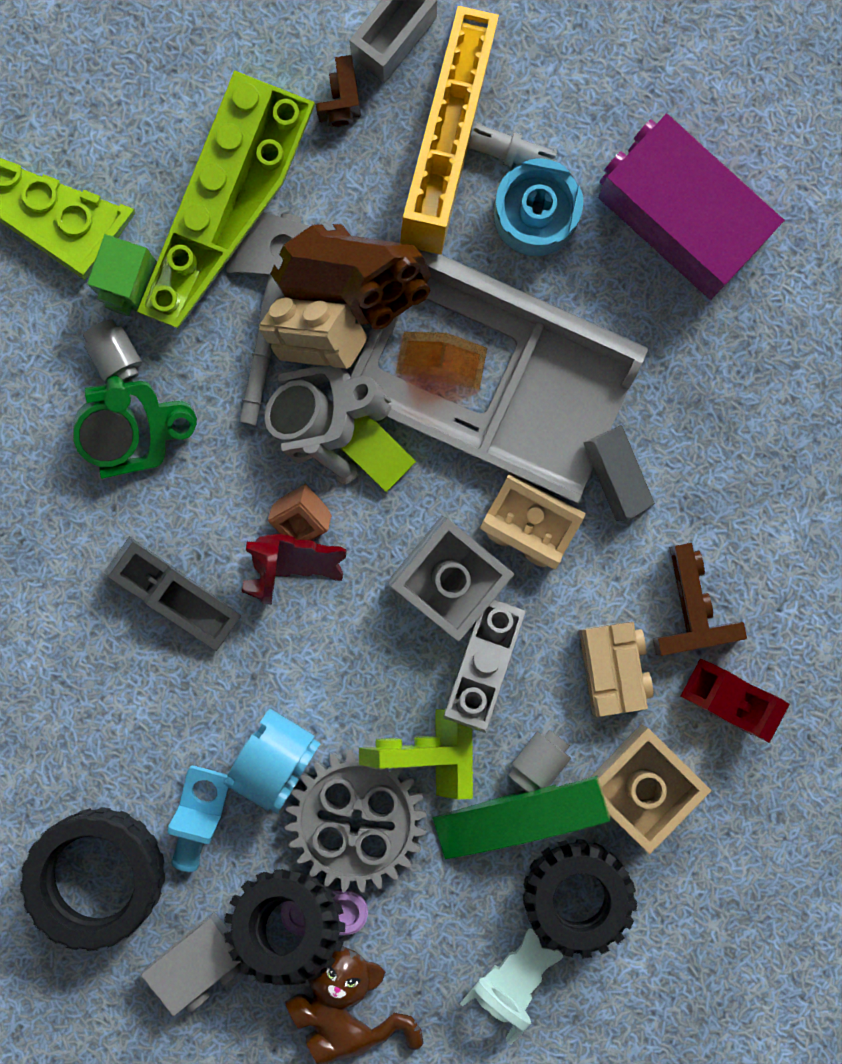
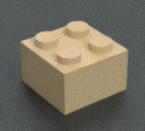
M640 725L590 776H598L610 816L649 854L712 791L649 728Z

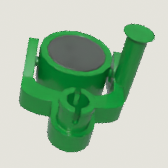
M111 376L107 380V385L85 388L86 403L78 409L73 420V442L78 453L87 462L99 467L101 479L160 466L165 459V440H184L189 438L197 425V417L191 405L184 401L158 403L155 391L146 381L124 383L120 377ZM130 395L136 396L142 403L149 422V447L144 456L130 458L139 443L138 422L133 410L129 407L131 403ZM177 418L187 419L182 425L173 424Z

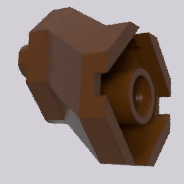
M323 224L311 225L283 245L279 253L283 262L279 270L274 264L270 273L285 298L347 304L360 325L370 324L374 330L386 328L394 318L411 306L422 303L430 293V287L427 283L431 273L423 255L415 245L351 236L342 224H332L335 230H326Z

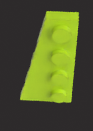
M0 158V223L83 280H86L91 274L104 234L119 238L135 215V209L123 204L118 206L102 200L97 194L84 189L81 192L60 184L58 179L44 174L39 176L22 169L21 165Z

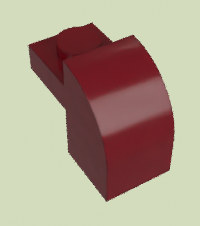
M701 658L680 697L768 743L771 742L790 706L783 699L755 687L731 672Z

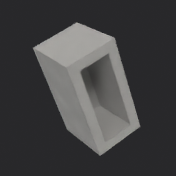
M381 0L349 40L352 58L385 83L436 20L437 0Z
M215 912L150 963L141 973L142 978L173 1017L184 1008L188 1013H191L208 999L210 995L206 990L218 980L225 985L241 972L239 969L241 966L240 961H233L229 954L234 949L233 944L225 943L224 933L230 932V930Z

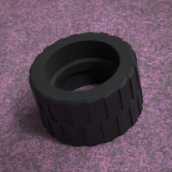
M111 808L85 809L51 826L41 834V838L33 843L28 851L27 860L23 863L21 871L23 876L20 888L25 902L23 905L27 914L29 913L35 927L45 933L49 940L56 944L65 945L66 948L72 950L86 949L87 951H97L99 948H109L118 944L123 938H128L151 914L153 907L161 897V888L165 883L163 869L165 862L163 853L160 852L157 845V839L154 834L151 835L146 829L147 826L140 820L137 821L132 818L131 814L123 811H114ZM95 836L110 841L126 855L131 864L134 874L132 896L124 908L111 916L91 918L73 910L64 901L58 890L55 878L57 860L70 843L80 838Z

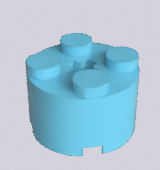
M543 158L525 161L509 171L499 184L494 204V223L497 232L510 248L521 254L544 256L556 252L571 239L583 211V193L572 177L571 172L562 164ZM534 202L542 203L543 211L541 215L533 213L532 207Z
M270 708L260 721L262 725L259 730L250 736L227 775L228 778L223 784L266 811L272 810L278 814L299 780L292 774L298 777L301 776L321 743L314 739L315 735Z

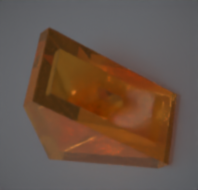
M404 331L396 374L479 390L488 348L449 333Z

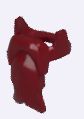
M284 534L264 535L257 538L255 542L247 541L246 551L252 555L253 566L260 574V579L243 580L242 592L259 599L262 604L272 605L276 576L290 577L291 574L309 577L315 574L335 581H341L343 579V571L339 563L346 558L347 550L341 546L321 545L311 540H298L293 536Z

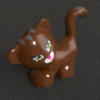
M342 946L341 952L334 951L332 958L336 961L330 968H323L321 970L323 975L315 980L308 979L314 995L312 1000L305 994H296L285 1001L286 1008L297 1029L312 1026L314 1029L305 1037L307 1047L316 1064H329L337 1060L362 1056L371 1048L386 1042L395 1031H403L406 1044L412 1050H418L424 1044L422 1029L412 1016L393 1013L379 1026L371 1029L348 1012V1008L360 1003L368 991L376 989L382 983L386 971L379 964L365 961L357 952Z

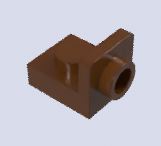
M352 55L335 57L337 72L329 73L332 98L341 99L315 104L319 123L327 122L330 127H343L353 123V118L361 117Z

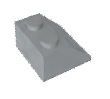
M441 515L387 582L394 590L459 642L514 576V573L448 518Z

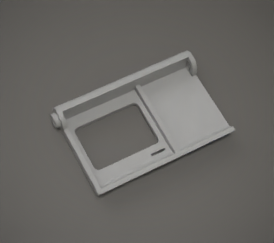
M419 250L431 273L427 283L430 287V293L426 300L502 333L516 342V349L488 410L482 414L473 412L379 368V359L400 315L394 318L386 328L381 330L372 329L350 378L368 376L383 388L384 394L391 399V402L387 404L392 406L387 417L579 503L593 470V465L583 442L611 430L627 391L640 370L648 348L443 255ZM455 419L478 429V432L454 422Z

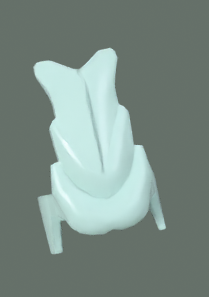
M529 928L520 947L515 952H509L500 966L494 965L485 973L484 977L478 980L461 1001L460 1005L464 1006L474 998H477L478 1003L496 1019L512 1023L513 1026L506 1036L507 1043L511 1045L530 1026L531 1020L525 1010L532 1000L531 993L542 982L544 971L563 958L562 952L558 949L553 951L549 947L542 946L533 928Z

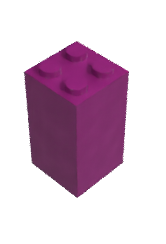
M666 113L657 124L650 119L640 129L633 139L635 142L629 148L628 155L620 151L604 169L605 174L599 181L603 187L598 199L711 301L785 220Z

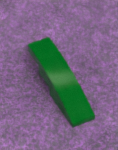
M593 776L558 787L555 784L520 795L513 793L434 816L433 822L445 859L566 834L610 822L611 817L598 776Z

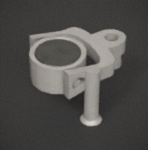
M331 365L316 366L278 374V379L282 386L271 396L265 409L264 420L267 430L273 437L282 442L281 451L298 464L314 458L336 474L339 483L348 484L352 482L358 474L357 464L351 460H344L332 450L344 447L350 442L354 431L355 419L368 416L375 421L384 419L391 410L392 406L387 404L391 402V399L384 394L383 388L371 377L360 376L351 379L343 368L332 367ZM330 381L333 401L316 386Z

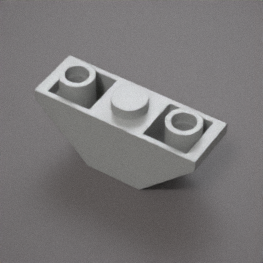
M493 600L474 623L451 688L443 716L444 719L486 733L521 628L525 610Z

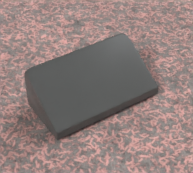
M622 425L583 442L616 521H627L655 504Z

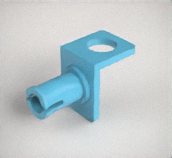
M193 765L189 767L179 807L167 830L168 834L178 836L175 853L171 861L172 866L185 872H193L198 869L203 844H210L220 823L229 788L223 784L228 778L227 774ZM201 780L212 782L216 786L217 797L211 801L198 799L193 791L194 784Z

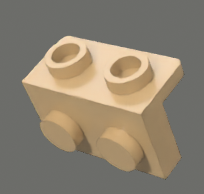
M510 472L484 518L480 529L485 531L493 542L501 546L510 545L523 552L525 557L533 564L540 567L549 566L552 569H557L564 552L584 520L586 513Z

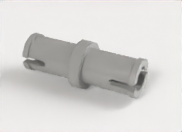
M478 122L468 146L469 150H475L504 160L503 165L511 167L512 164L519 166L525 161L537 158L555 161L554 158L557 154L555 149L552 150L521 139L522 134L514 132L512 136L483 126Z

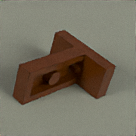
M692 543L669 547L686 632L653 638L656 655L664 656L746 640L747 635L744 622H732L709 627L708 619L713 618V607L709 594H702L699 577L705 575L701 552L699 550L694 551Z

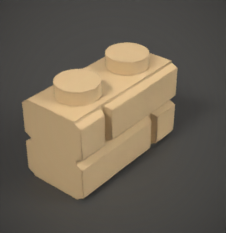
M290 298L276 299L260 323L259 328L267 343L272 344L271 349L280 361L321 366L331 365L332 367L346 369L351 367L366 343L367 337L359 322H355L356 318L347 304Z
M634 622L580 629L579 635L592 715L601 717L648 709L646 699L653 698V685L650 673H642L639 656L646 655L643 630H635Z

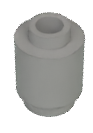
M113 319L102 321L89 328L83 334L87 342L84 348L104 383L107 384V380L111 376H118L124 383H128L139 375L137 369L143 362L123 327L117 326Z
M551 730L545 736L537 731L512 762L514 768L509 773V776L528 792L550 786L571 760V757L565 753L570 745Z

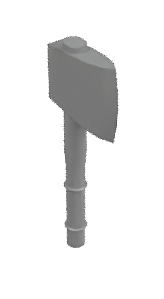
M263 212L226 263V273L267 278L259 316L258 336L254 353H252L253 359L245 397L242 399L243 407L239 423L256 426L260 405H263L261 400L269 362L272 359V344L267 343L259 331L260 323L275 300L285 298L270 273L274 264L279 270L283 262L279 255L283 245L310 227L301 223V217L292 214L282 213L281 217Z

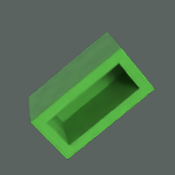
M104 234L87 285L98 294L97 300L106 304L105 308L125 316H130L131 310L137 311L157 261L146 247Z

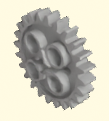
M348 749L346 761L341 762L333 752L330 754V767L326 768L323 763L317 760L314 763L317 773L316 777L307 773L301 775L303 783L307 786L306 790L293 788L291 794L300 800V803L291 804L286 807L288 813L297 816V820L285 825V830L298 832V836L290 841L289 847H303L304 851L297 860L298 864L311 860L314 863L309 874L311 877L317 875L320 871L327 873L324 884L326 887L336 877L341 879L342 892H346L350 881H356L360 893H363L366 887V880L372 879L377 888L380 889L382 888V875L384 873H387L396 881L398 879V872L395 866L398 863L407 868L412 866V862L406 855L407 851L420 853L421 846L412 839L413 836L426 835V829L415 824L416 820L427 817L426 810L414 809V804L422 800L423 795L422 793L409 794L408 789L413 785L415 779L409 777L401 781L398 777L403 767L389 770L387 768L378 769L360 766L353 749ZM333 784L345 785L351 793L350 801L343 806L332 804L327 798L328 787ZM377 791H385L392 796L394 805L386 813L375 812L369 804L370 796ZM358 809L362 811L361 816L364 820L388 821L394 823L395 827L392 830H388L379 826L361 824L359 831L351 830V822L340 819L320 818L318 812L324 810L349 817L352 815L353 810ZM327 827L338 829L343 836V843L335 849L325 847L319 839V833L322 829ZM369 835L381 836L385 840L386 850L378 856L368 855L362 848V840Z

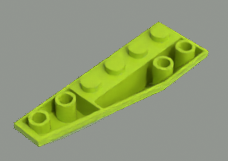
M234 70L137 310L138 313L177 329L180 328L284 184L315 107L314 101Z

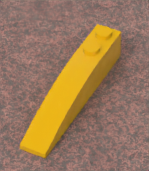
M463 6L457 7L403 214L400 243L412 244L419 250L442 255L499 18L497 14ZM467 19L480 23L488 24L487 28L477 25H472L464 23L463 20Z

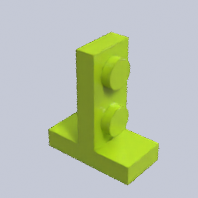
M435 709L436 736L414 737V745H402V739L378 738L375 739V747H359L360 766L383 769L436 765V796L456 800L473 799L472 728L444 719L445 709Z

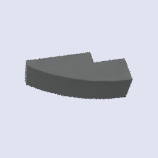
M130 536L104 571L108 578L143 600L147 606L215 651L219 649L241 618V615Z

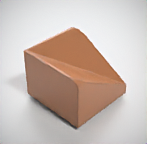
M305 483L281 497L272 505L268 522L280 534L293 536L298 540H313L328 531L332 515L328 507Z

